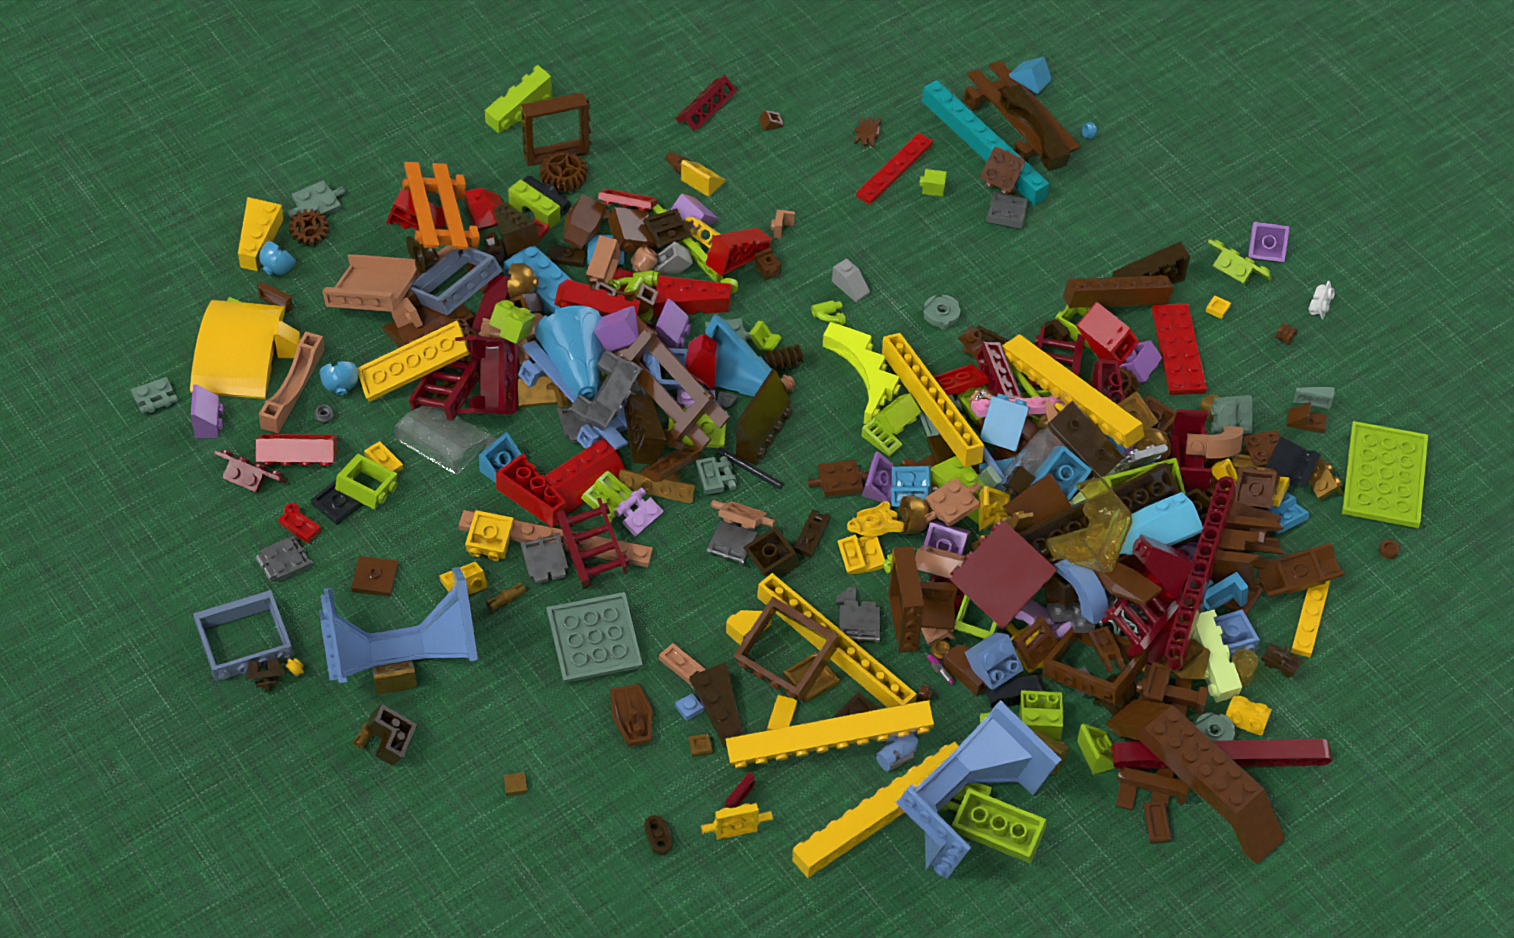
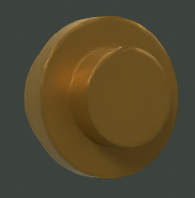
M938 640L931 646V653L937 659H944L945 652L951 647L946 641Z

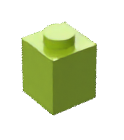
M925 169V174L921 176L919 185L923 187L922 194L943 197L946 172Z

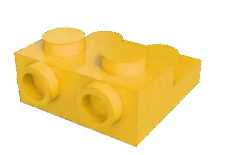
M475 510L465 543L466 551L474 557H480L481 554L486 555L493 561H499V558L505 559L514 518Z

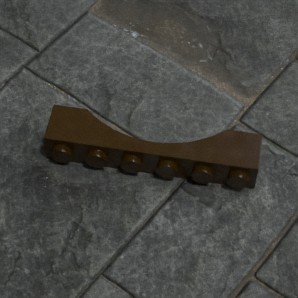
M1020 84L1002 89L1000 104L1008 114L1021 119L1035 131L1042 146L1040 160L1046 169L1052 171L1066 167L1070 158L1069 150L1065 148L1061 139L1053 131L1052 126L1047 123L1044 115L1040 113L1036 104L1032 102L1027 91Z

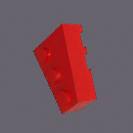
M401 189L392 206L386 224L391 225L395 223L402 225L401 228L403 229L410 227L419 231L411 192ZM428 201L435 229L443 230L446 225L443 208Z

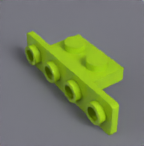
M1209 239V246L1221 253L1213 264L1215 269L1243 285L1252 272L1271 281L1270 270L1264 266L1259 268L1254 265L1255 262L1248 257L1245 259L1240 257V253L1232 248L1230 250L1226 249L1222 242Z

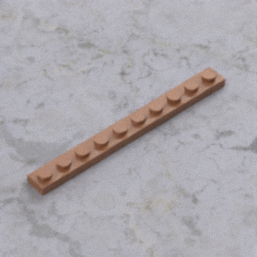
M463 511L458 525L459 530L469 532L475 512ZM514 520L509 540L529 542L538 540V537L543 539L559 533L563 550L569 552L561 529ZM594 536L580 541V544H577L578 551H586L612 541L611 539ZM556 540L543 542V544L555 542ZM617 541L622 555L626 554L629 564L649 567L653 547ZM615 549L593 556L612 561L618 559Z

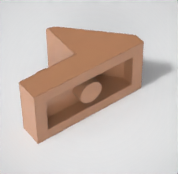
M407 297L403 298L395 311L392 312L398 328L408 323H412L415 328L423 325L416 308Z

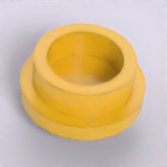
M290 658L287 660L288 663L285 667L296 677L304 673L302 670L304 665L296 658L294 660Z

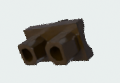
M495 231L485 234V253L494 256L498 263L502 262L505 258L502 238L498 239Z
M1270 643L1261 661L1265 662V666L1270 669L1277 668L1282 671L1284 676L1290 678L1291 676L1294 677L1303 659L1289 653V648L1286 646L1282 649Z
M278 658L267 659L268 671L260 672L259 661L248 662V674H245L246 680L263 678V681L255 682L256 688L264 687L265 693L269 692V686L277 685L276 679L268 680V677L284 675V669H281Z

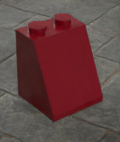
M1140 534L1133 544L1132 552L1157 581L1174 598H1177L1194 562L1182 550Z

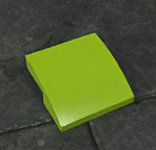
M607 470L582 495L581 499L595 509L599 507L597 498L601 497L603 504L607 503L610 511L608 518L612 522L617 517L614 511L618 508V505L622 501L629 499L630 494L633 492Z

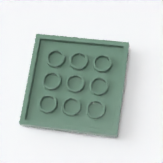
M625 592L546 607L563 683L642 668L643 664Z

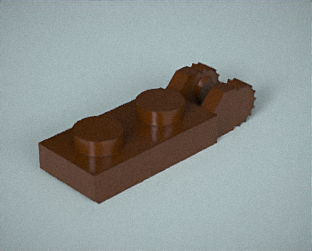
M1108 627L1088 631V637L1101 662L1104 663L1107 672H1113V665L1110 662L1113 659H1116L1120 670L1125 669L1121 651Z

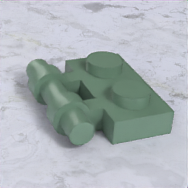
M167 377L131 389V394L141 414L155 412V409L164 406L169 407L172 403L178 402L177 396L174 395Z
M727 456L721 457V462L716 463L715 457L696 460V467L705 495L723 492L724 485L729 486L730 491L737 489V480L735 475L732 474V464L728 461ZM722 471L725 473V475L720 476L719 472Z

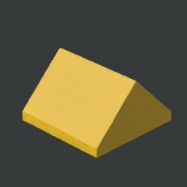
M686 160L681 162V181L708 197L726 180L699 163Z

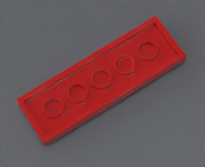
M1188 304L1152 305L1151 312L1169 395L1206 394L1207 387Z

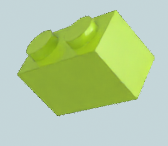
M909 393L896 398L877 413L875 418L891 433L897 435L904 430L903 427L906 424L909 425L917 420L916 416L921 413V410Z

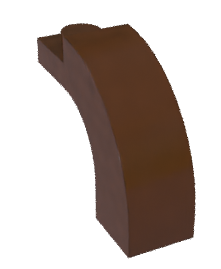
M597 280L592 289L606 290L607 295L611 296L623 295L625 296L624 300L633 302V299L640 300L637 316L650 310L658 294V291L643 283L635 291L622 292Z

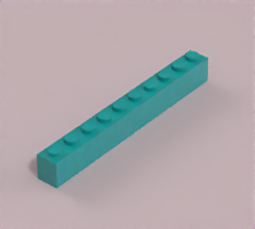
M938 80L923 87L922 102L986 162L994 147H999L1020 157ZM1025 161L1015 187L1018 188V191L1029 202L1035 205L1047 198L1049 182Z

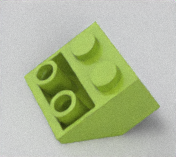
M1021 690L1019 719L1031 730L1042 732L1053 740H1060L1063 729L1062 692Z

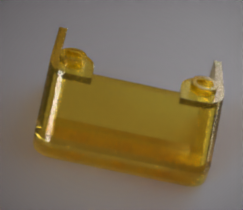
M1100 477L1076 484L1078 490L1086 498L1083 512L1090 520L1084 538L1077 533L1054 538L1052 542L1071 564L1100 573H1107L1113 571L1132 525V515L1106 481Z

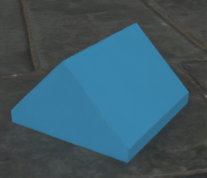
M1044 57L1022 62L1009 75V77L1037 94L1052 80Z
M507 432L479 454L480 472L495 483L496 472L522 454Z

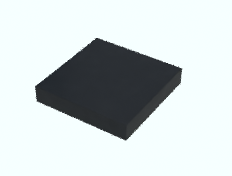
M335 480L310 501L314 507L333 523L339 525L364 504L336 490Z

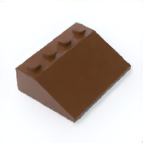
M463 304L459 305L448 315L422 305L420 308H416L423 324L422 326L415 328L412 323H408L398 328L393 320L382 326V330L400 348L448 325L451 319L461 318L472 328L474 316Z

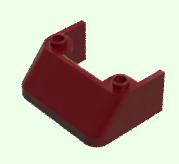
M455 337V341L469 342L471 355L474 358H481L480 396H473L470 399L469 409H456L455 413L474 415L514 414L518 407L517 343L497 337Z
M1177 409L1169 437L1171 453L1168 458L1177 459L1185 493L1196 488L1205 492L1211 486L1212 469L1204 468L1203 455L1186 454L1187 434L1208 435V431L1205 430L1208 411Z

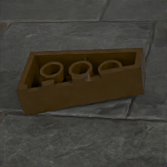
M503 203L493 209L498 231L507 255L541 243L536 223L511 204Z
M1180 241L1113 271L1112 277L1167 275L1172 284L1185 281L1190 255Z
M630 394L623 407L633 463L652 465L657 462L658 458H661L662 449L667 439L651 396Z

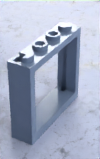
M468 247V250L461 249L463 253L460 252L459 254L458 251L460 249H454L418 277L409 289L415 293L421 305L448 315L502 272V269L492 255ZM469 262L476 265L475 268L440 296L436 297L429 294L466 263Z
M271 590L193 613L195 625L215 681L247 673L248 662L259 661L260 668L267 667V659L278 658L279 662H283L293 658L292 646ZM270 609L282 646L216 665L204 629Z

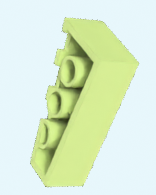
M1215 610L1200 613L1192 640L1210 650L1204 679L1208 684L1210 695L1214 697L1217 703L1231 699L1233 695L1239 696L1242 684L1234 662H1229V648L1222 643L1221 634L1223 632L1221 626H1216L1215 624L1216 612Z

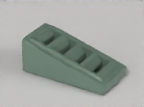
M1296 388L1293 403L1306 404L1311 402V406L1330 409L1335 388Z

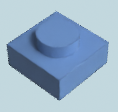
M693 693L675 702V707L686 721L703 712V706Z

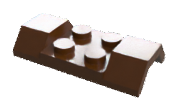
M1332 543L1267 561L1266 569L1256 568L1259 580L1262 581L1261 586L1264 588V593L1268 598L1283 593L1290 594L1326 584V581L1345 576L1344 571L1340 570L1335 558Z

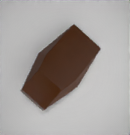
M582 194L565 217L563 241L571 246H576L580 249L584 248L598 234L606 205Z
M1103 558L1091 567L1101 585L1110 594L1145 605L1162 592L1161 587L1134 569L1121 563Z
M635 684L610 689L612 719L627 746L651 743L652 708L640 685Z

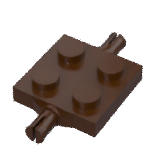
M855 460L818 464L819 478L807 479L808 487L820 486L825 497L863 493L862 480L867 479L868 472L861 473L857 468Z

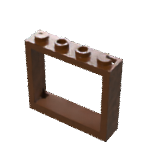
M583 92L521 105L523 155L527 166L541 164L544 158H548L549 154L554 155L555 152L559 154L562 151L564 153L570 151L571 154L576 153L577 156L589 154V145H591L589 134H591V128L588 122L591 121L588 109H590L589 99L585 98ZM578 109L579 139L534 148L532 118Z
M913 546L893 548L888 597L898 653H909L919 649L924 601Z
M772 597L733 657L738 661L737 665L743 670L747 671L749 668L754 671L753 675L763 681L765 678L770 681L769 685L777 690L782 688L786 691L785 694L794 700L797 697L803 701L842 642V639L838 634L777 598ZM776 611L827 640L797 687L746 657Z
M1071 627L1043 660L1042 676L1115 704L1148 663L1149 647L1131 657L1127 653V650L1132 645L1130 643L1131 640L1111 633L1121 651L1122 658L1131 662L1115 682L1110 683L1059 663L1060 659L1076 640L1093 647L1088 633H1074L1073 627Z

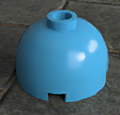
M267 241L259 254L260 263L264 266L262 270L269 275L273 273L284 275L295 266L296 260L285 250H280L279 246L271 241Z
M341 361L337 362L338 366L332 367L331 364L323 366L320 369V378L326 390L336 393V395H345L356 385L358 371L354 363Z

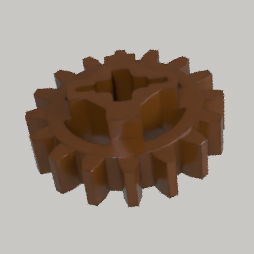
M304 209L302 214L298 211L297 217L292 216V221L289 222V232L292 234V239H297V244L304 242V246H307L308 243L314 246V242L320 244L321 238L326 239V234L329 233L326 216H321L320 211L314 213L313 209L310 212Z

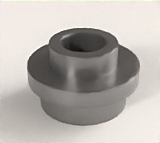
M320 405L315 410V419L322 423L332 420L334 412L330 406Z

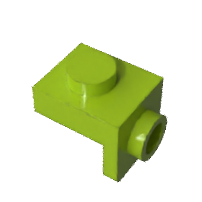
M758 321L749 333V336L759 350L772 351L781 339L779 334H772L763 321Z

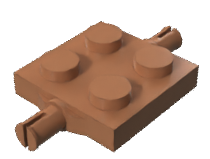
M955 478L925 497L926 503L932 509V512L924 516L927 523L938 518L950 527L978 509L980 502L973 494L981 490L980 484L976 482L967 488Z
M713 500L711 503V508L720 510L718 516L724 518V521L740 523L742 527L747 529H753L759 524L773 528L775 520L766 517V512L733 501L722 503Z

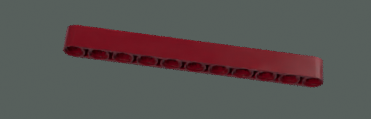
M1228 476L1221 477L1217 481L1193 558L1194 564L1189 572L1166 646V662L1168 667L1173 670L1181 669L1185 664L1235 499V482Z
M1326 739L1212 741L1240 767L1323 766L1332 762L1329 741ZM1118 742L1111 746L1114 768H1169L1142 742Z

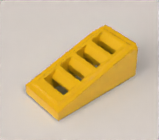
M1230 459L1217 462L1211 468L1212 474L1217 480L1224 476L1231 477L1235 482L1236 488L1238 474Z

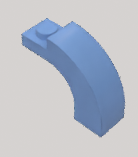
M1071 556L1054 564L1058 570L1057 573L1064 577L1077 592L1081 605V615L1093 625L1101 621L1106 615L1104 611L1109 607L1108 600L1098 577L1089 565L1083 560L1077 562Z

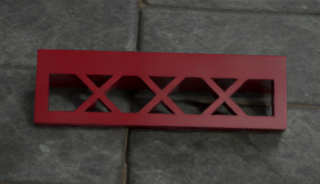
M726 75L720 76L687 105L675 119L678 123L686 121L694 132L737 90ZM724 84L730 90L728 94L723 93ZM713 95L718 96V104L713 103ZM702 105L708 106L707 114L702 113ZM692 115L698 116V123L696 125L690 118Z
M983 342L975 355V359L979 369L988 376L989 383L986 384L988 391L994 396H997L998 393L1009 396L1008 399L1022 398L1001 344L999 342Z

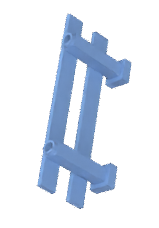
M535 341L524 344L522 348L536 363L532 364L530 360L522 363L518 374L529 387L536 385L538 378L548 375L573 403L576 399L575 395L564 382L560 372L549 356ZM600 379L598 391H599L600 387H601L602 384H603V381H602L601 379ZM622 402V408L615 415L616 418L611 419L603 431L595 426L591 428L588 424L581 426L576 439L585 449L602 438L606 439L615 450L628 444L619 434L627 430L624 404Z

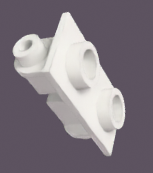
M1330 281L1327 282L1326 286L1320 285L1316 288L1313 296L1314 300L1312 299L1308 308L1310 314H1320L1321 319H1324L1326 312L1329 311L1330 301L1334 298V289L1331 287Z

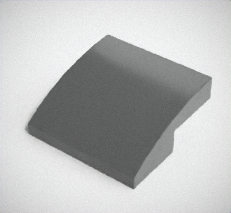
M994 192L986 222L1021 229L1028 199Z

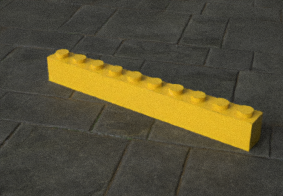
M901 333L883 337L882 355L885 356L886 361L897 376H899L900 380L964 467L982 463L984 444Z
M1020 334L1002 345L1008 363L1014 365L1019 372L1026 374L1030 380L1037 382L1042 389L1052 393L1056 399H1060L1066 406L1073 400L1094 425L1105 435L1113 438L1117 444H1121L1128 449L1144 437L1142 422Z
M773 573L758 584L757 598L765 605L769 603L772 597H775L838 634L842 642L831 657V660L887 708L916 703L917 694ZM776 611L778 616L817 649H822L827 640Z
M928 700L727 738L726 743L731 767L744 768L748 766L747 763L765 764L768 762V759L776 758V761L788 759L790 755L796 754V757L808 755V752L811 751L823 753L829 751L828 748L837 747V749H844L853 743L865 745L869 743V740L877 739L878 742L890 739V736L895 735L898 738H902L918 731V734L930 732L934 723Z
M955 742L949 746H943L937 754L928 756L922 764L912 767L904 776L895 778L891 785L879 789L873 797L864 799L858 807L853 810L849 809L844 813L843 817L837 821H831L825 829L815 832L804 843H798L793 849L792 861L809 878L898 818L905 811L896 802L902 797L906 789L911 784L915 788L920 785L959 746Z

